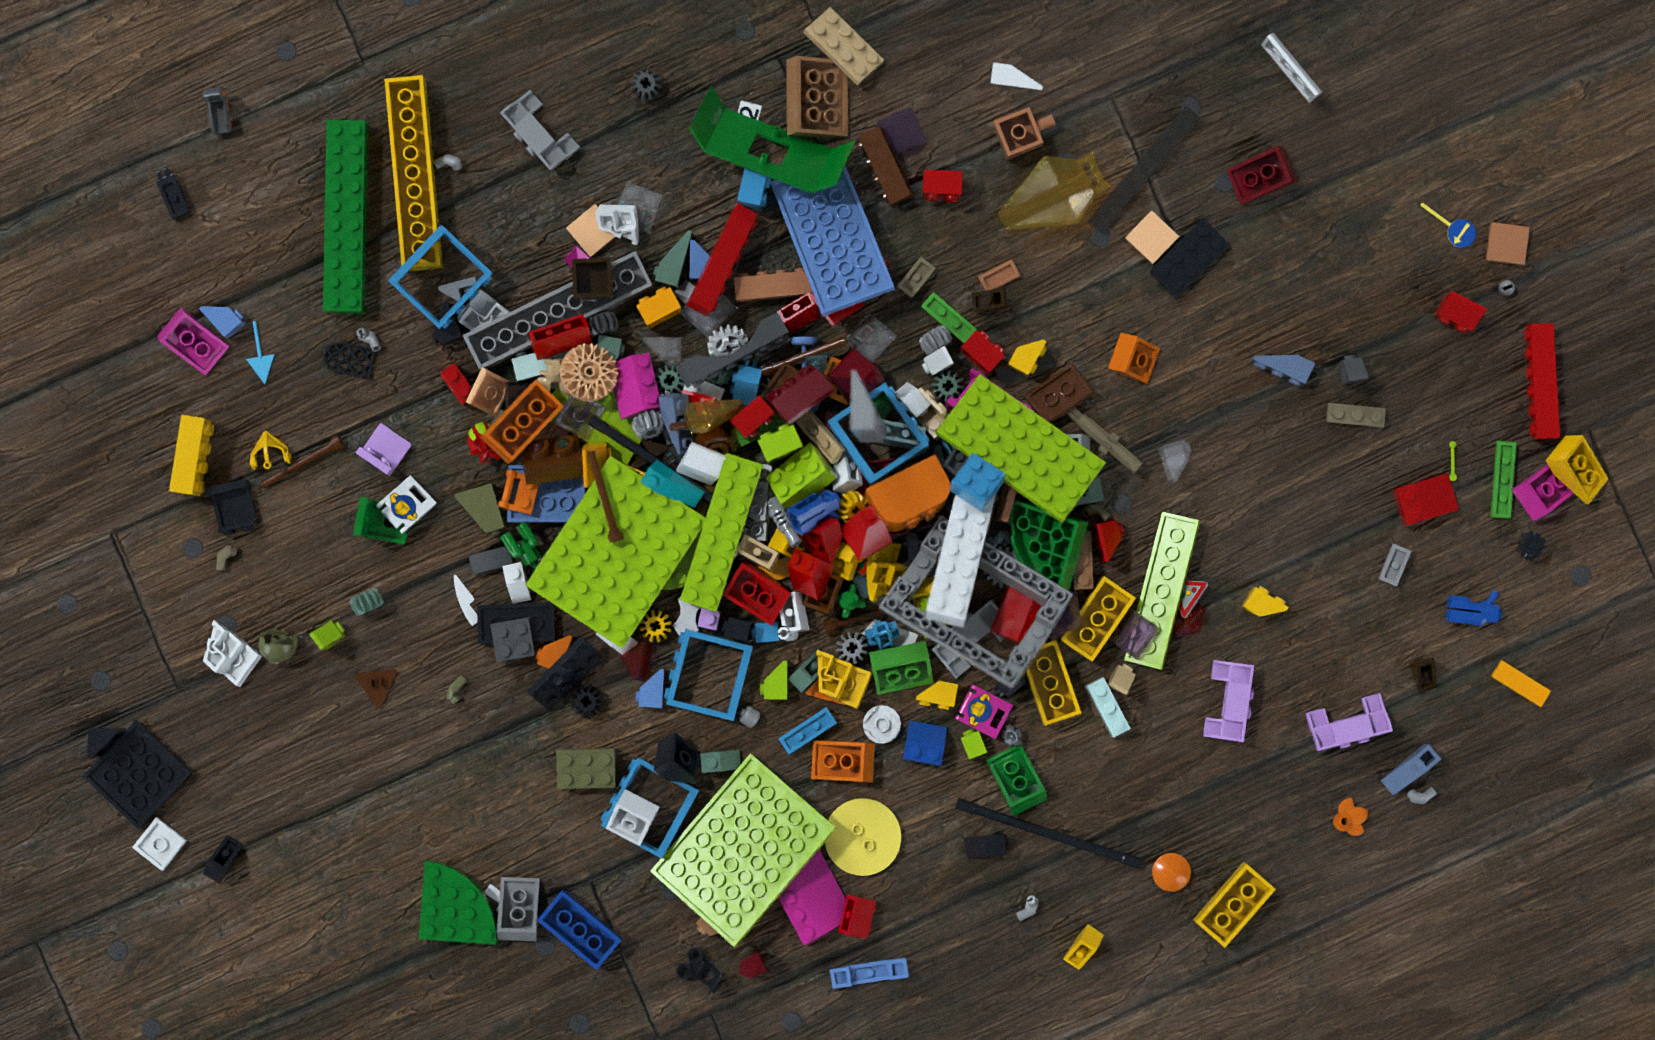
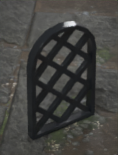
M335 342L326 348L324 362L331 371L338 374L342 373L370 379L375 352L369 347L348 344L346 342ZM337 344H342L345 346L339 349ZM335 346L337 351L331 354L329 349ZM349 346L358 347V348L355 349L354 351H352ZM347 347L350 354L344 356L341 351ZM363 349H368L371 351L365 354ZM361 350L363 356L357 359L354 353ZM340 353L342 359L337 362L333 356ZM372 353V358L370 361L368 355ZM353 355L356 361L349 364L347 358ZM330 358H332V360L335 363L332 366H329L327 363V360H329ZM366 358L369 363L363 367L359 361ZM345 361L348 366L342 370L339 363ZM356 363L361 367L357 372L352 368ZM337 366L340 371L334 370L332 368ZM368 366H370L369 373L365 370ZM350 368L353 373H347L344 371ZM363 371L366 376L358 375V373Z

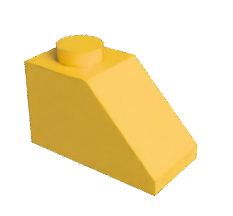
M1088 924L1078 935L1063 960L1080 970L1096 952L1104 934Z

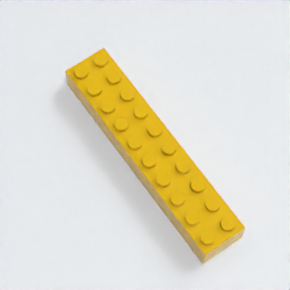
M423 75L384 79L401 266L439 228L426 79ZM441 239L431 247L410 271L443 268Z

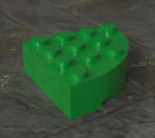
M1014 499L1009 516V524H1011L1012 536H1010L1011 543L1018 561L1069 591L1089 522L1068 515L1063 523H1061L1034 503L1024 499Z
M426 860L424 863L419 939L496 945L499 942L497 938V919L492 904L481 886L468 874L449 864Z

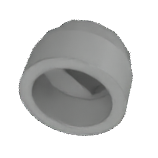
M1505 280L1499 284L1498 290L1500 294L1509 296L1514 292L1515 285L1512 281ZM1511 285L1512 288L1504 291L1503 287Z

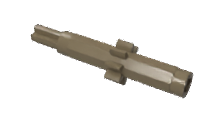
M1075 407L1066 413L1076 422L1077 426L1100 445L1099 451L1104 455L1109 452L1133 473H1136L1143 463L1118 442L1120 437L1112 432L1110 435Z

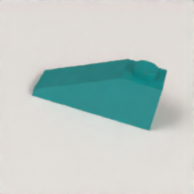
M658 460L648 468L641 480L642 484L654 492L676 501L679 500L693 508L696 507L705 493Z

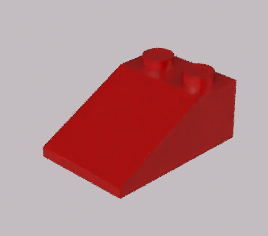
M1448 473L1393 489L1403 526L1459 510Z
M744 560L722 596L772 626L791 592L763 570Z

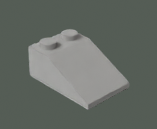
M501 877L497 923L498 940H537L540 878Z

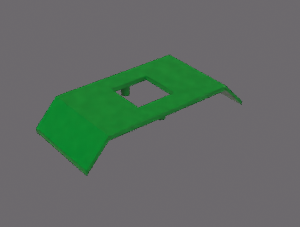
M712 85L689 128L704 153L810 193H815L837 184L856 141L830 148L803 137L787 136V131L782 130L779 126L774 127L725 108ZM756 135L789 147L781 166L767 161L768 155L766 153H762L760 158L748 154Z

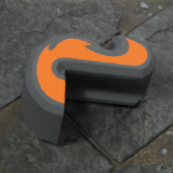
M221 86L204 89L202 95L205 102H207L211 132L214 135L229 133L232 130V124L229 118L228 99L224 89Z

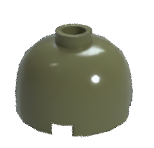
M268 629L265 634H263V631L260 633L258 648L261 655L269 660L270 663L279 664L293 657L297 648L298 638L295 635L293 637L286 636L288 634L286 631Z

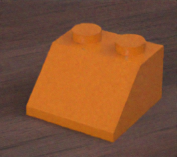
M1120 333L1108 369L1125 377L1148 384L1160 348L1138 336Z

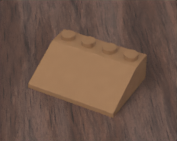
M795 56L787 59V136L848 137V76L831 59Z

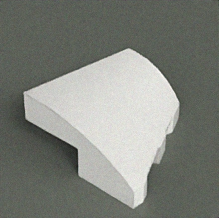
M599 205L595 212L598 229L610 232L618 238L623 236L632 240V244L638 245L639 226L636 205Z
M480 288L477 290L479 294L472 301L470 300L463 311L456 317L458 322L471 331L510 312Z

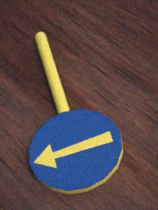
M1421 203L1424 209L1449 226L1447 236L1454 246L1464 248L1474 241L1476 230L1470 221L1459 219L1450 223L1427 205Z

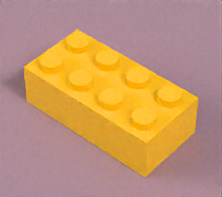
M181 415L169 491L193 496H201V493L204 492L205 482L203 477L208 470L206 458L211 452L209 440L210 436H213L214 425H212L211 420Z
M1102 576L1059 640L1090 662H1093L1136 598L1105 576Z
M1053 640L1044 643L1025 674L1041 721L1046 726L1081 714L1057 641Z
M1243 862L1193 921L1225 948L1276 889L1248 864Z

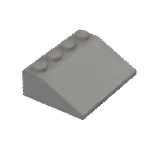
M852 371L851 431L860 443H883V437L887 436V426L882 421L865 384L858 373Z

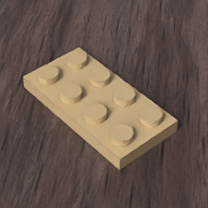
M831 7L803 32L857 86L884 61Z

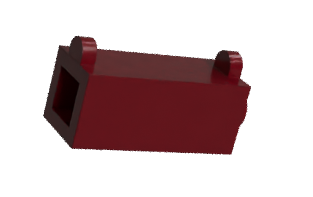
M759 949L741 957L739 969L741 976L747 975L748 979H751L766 972L767 964Z

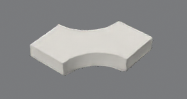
M680 596L677 598L680 604V616L672 625L679 636L681 632H685V628L699 631L696 624V614L700 608L699 606L680 601Z

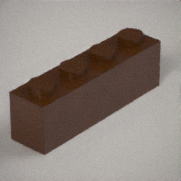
M878 125L858 135L860 139L858 144L861 150L865 151L868 156L866 161L869 167L873 168L876 173L874 178L877 184L881 185L884 190L882 195L886 203L896 205L914 196L883 127Z

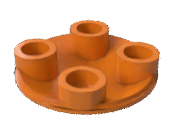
M1167 853L1156 860L1152 866V875L1155 883L1161 889L1174 892L1181 890L1187 885L1190 880L1191 869L1183 856L1176 853Z

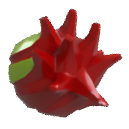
M483 422L476 423L469 430L467 443L471 451L469 452L470 455H477L480 464L485 459L490 464L491 457L498 460L500 457L480 438L491 426Z

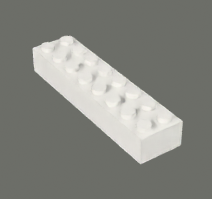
M996 494L982 512L955 495L925 619L964 627Z

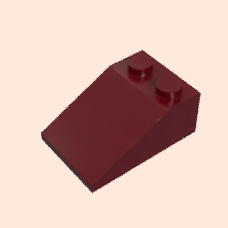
M1284 146L1271 148L1227 169L1241 205L1298 182Z

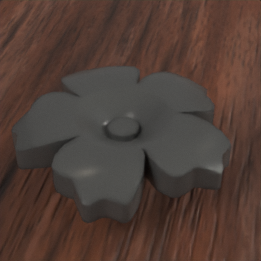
M1009 724L1001 732V737L1005 739L1004 742L1009 747L1021 745L1023 741L1020 738L1023 731L1020 728L1015 730V726Z

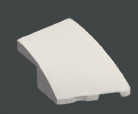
M213 620L211 638H208L203 662L214 672L224 674L232 683L240 687L262 655L218 621Z

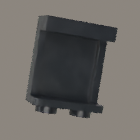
M242 479L207 488L215 509L219 529H217L218 533H224V536L236 534L235 530L249 531L253 530L255 525H259L249 480Z

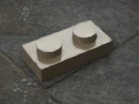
M920 257L897 287L912 299L936 268L923 257Z

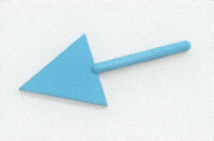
M253 321L258 357L246 360L262 382L266 384L275 354L262 356L257 323Z

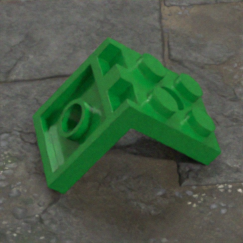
M360 497L353 535L406 545L408 530L404 534L400 532L401 528L405 526L404 524L398 529L394 526L391 528L385 526L386 517L381 511L386 505L378 509L376 505L380 501Z

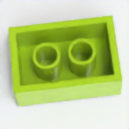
M788 423L778 427V432L771 434V431L762 434L760 436L761 439L758 440L768 465L791 456L803 448L794 425L789 426Z
M811 442L766 476L780 504L786 509L813 493L817 494L837 478L823 453Z

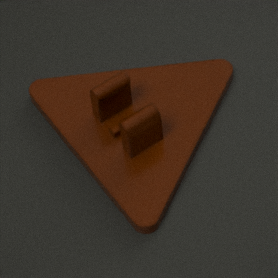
M397 670L355 674V678L377 708L382 707L395 679Z

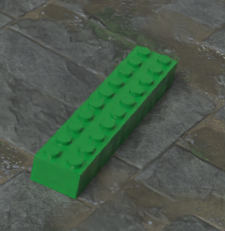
M327 120L323 311L327 314H365L369 126L365 120Z

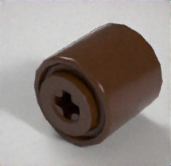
M721 422L692 428L694 443L726 455V453L731 454L733 444Z

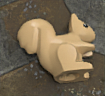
M545 358L543 362L547 364V370H540L539 374L545 377H539L537 380L549 392L552 383H559L561 393L571 396L563 386L560 378V366L563 359Z

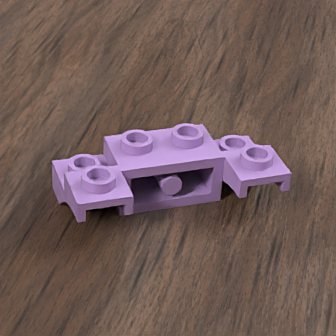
M1213 660L1211 679L1226 681L1221 719L1205 717L1203 736L1244 742L1246 722L1251 716V708H1248L1249 700H1252L1254 695V689H1251L1254 665Z
M1378 693L1361 698L1364 713L1329 722L1325 708L1305 713L1316 751L1335 746L1340 748L1349 747L1351 742L1370 741L1369 737L1393 731L1381 694Z

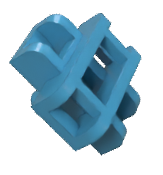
M877 621L875 625H872L873 628L865 630L868 644L870 646L878 644L880 650L888 646L893 647L892 639L898 638L900 635L896 621L887 623V621Z

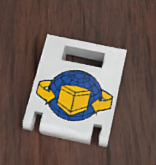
M410 475L382 499L376 507L380 509L386 505L381 513L396 529L404 524L405 526L400 530L401 534H404L436 506V502ZM413 487L426 499L423 503L410 492Z

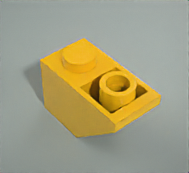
M1043 339L1017 347L1007 366L1026 377L1029 373L1033 374L1038 366L1035 363L1038 356L1043 357L1048 348L1044 346L1047 341Z
M1259 586V588L1253 587L1241 606L1257 617L1287 611L1289 608L1285 605L1286 601L1277 596L1275 598L1268 595L1269 591L1262 586Z
M938 680L916 695L915 700H919L920 705L930 706L931 703L938 704V708L949 710L950 706L954 707L958 684Z

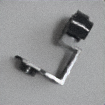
M699 947L690 948L687 953L690 963L679 964L676 969L677 976L681 979H687L690 976L697 978L710 988L707 995H710L711 992L715 994L721 985L718 982L723 978L725 972L719 971L705 960H702L703 952ZM693 951L699 953L697 958L692 957ZM682 967L688 969L686 974L681 973ZM704 970H712L714 977L711 980H705L702 976Z

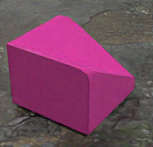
M575 246L565 257L564 261L572 268V259L590 257L579 247Z

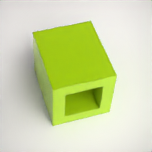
M974 729L963 732L964 736L960 737L969 760L987 753L978 730L974 732Z

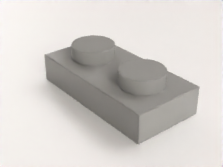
M1392 544L1378 580L1397 587L1411 551Z

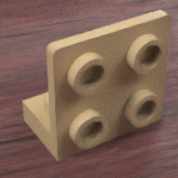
M920 387L918 389L919 392L931 405L924 415L913 417L922 427H926V431L937 441L940 437L935 433L949 414L947 409L935 400V397L929 390L924 391Z

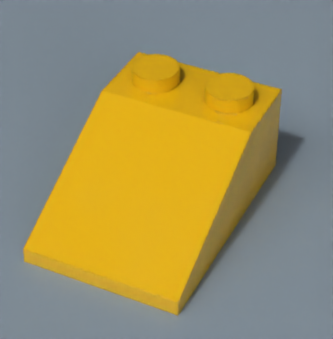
M1583 435L1565 436L1546 459L1554 476L1585 504H1590L1608 480L1607 475Z

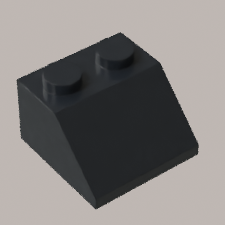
M675 732L658 741L654 771L666 781L694 784L697 782L701 752Z

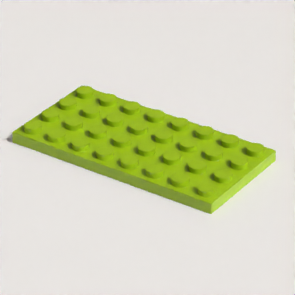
M981 374L978 375L935 433L966 456L970 457L974 453L1005 473L1004 483L1061 523H1063L1106 464L1105 461Z

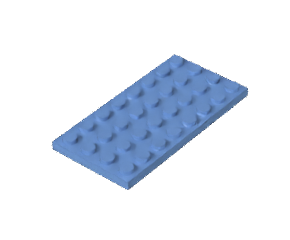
M846 165L836 185L815 193L807 192L778 180L771 181V187L822 317L895 290Z

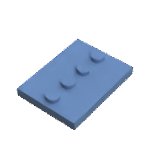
M509 465L508 470L524 474L523 465ZM576 478L540 483L532 516L507 510V522L566 523L585 495L584 479ZM518 479L514 480L509 499L510 504L515 502L520 482Z

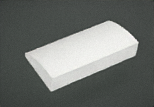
M1274 33L1268 35L1261 45L1310 103L1322 93L1321 89Z

